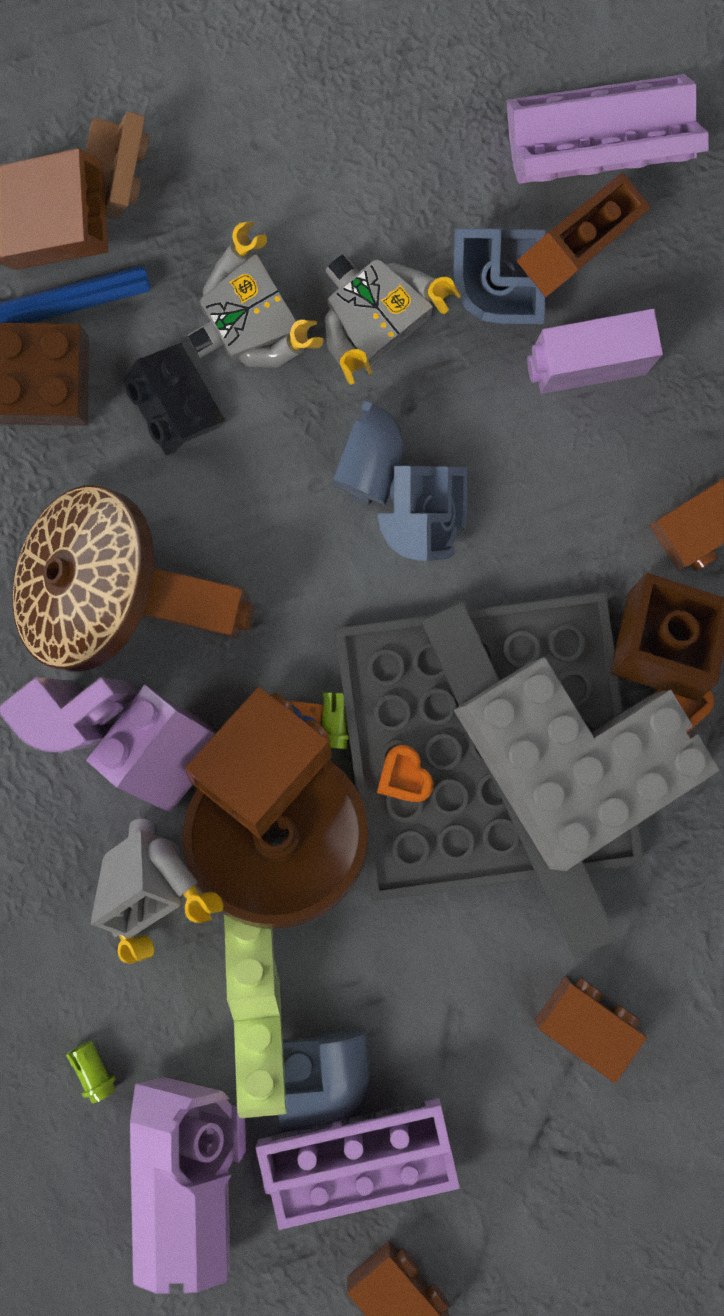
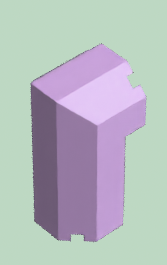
M167 1077L135 1084L130 1118L133 1284L153 1293H170V1284L184 1283V1293H198L226 1283L228 1280V1272L230 1271L228 1180L231 1177V1174H228V1169L232 1162L239 1163L245 1154L246 1138L245 1118L239 1119L237 1106L231 1105L227 1101L230 1098L223 1091Z

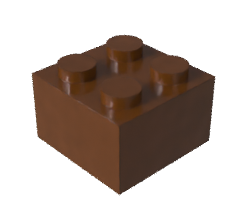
M0 323V425L88 426L89 336L80 324Z
M645 573L628 592L610 674L662 691L672 690L673 694L694 701L699 700L718 684L724 652V597Z

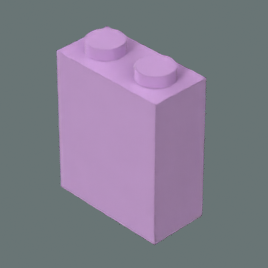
M654 309L542 329L536 344L532 345V355L527 356L531 382H538L540 394L646 375L663 355Z
M144 685L86 761L116 788L171 813L193 785L186 773V765L217 732L197 715Z

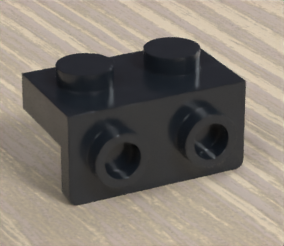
M182 343L137 359L123 378L129 399L140 409L147 422L151 438L161 446L165 455L174 453L186 441L218 429L225 422L222 413Z

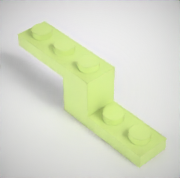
M224 915L227 1002L234 1020L237 1113L239 1119L287 1114L280 980L274 960L273 929L246 925Z

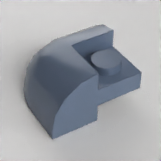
M454 228L453 278L456 287L461 293L459 299L465 309L480 320L497 324H544L545 296L517 263V260L546 235V230Z
M364 400L361 408V421L355 419L335 473L333 484L336 488L350 492L352 499L369 505L370 500L386 505L390 496V484L394 477V466H401L404 442L400 427L390 413Z
M394 466V477L390 484V496L394 502V513H377L380 532L389 547L402 557L417 561L444 560L455 555L454 547L452 546L457 530H466L468 467Z
M366 1029L322 1032L319 1037L283 1039L287 1114L278 1115L281 1131L304 1129L348 1119L360 1109L368 1094L370 1078Z

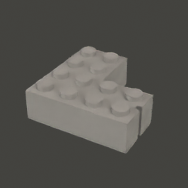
M545 657L526 664L454 709V712L547 866L552 870L567 871L720 771L699 735L688 736L686 730L693 725L672 690L651 694L595 731L590 732Z

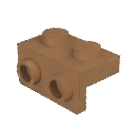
M129 111L126 112L120 124L94 118L90 125L85 151L103 162L106 216L117 219L121 217L128 204H136L141 178L134 177L136 161L144 160L149 142V134L142 132L145 116Z

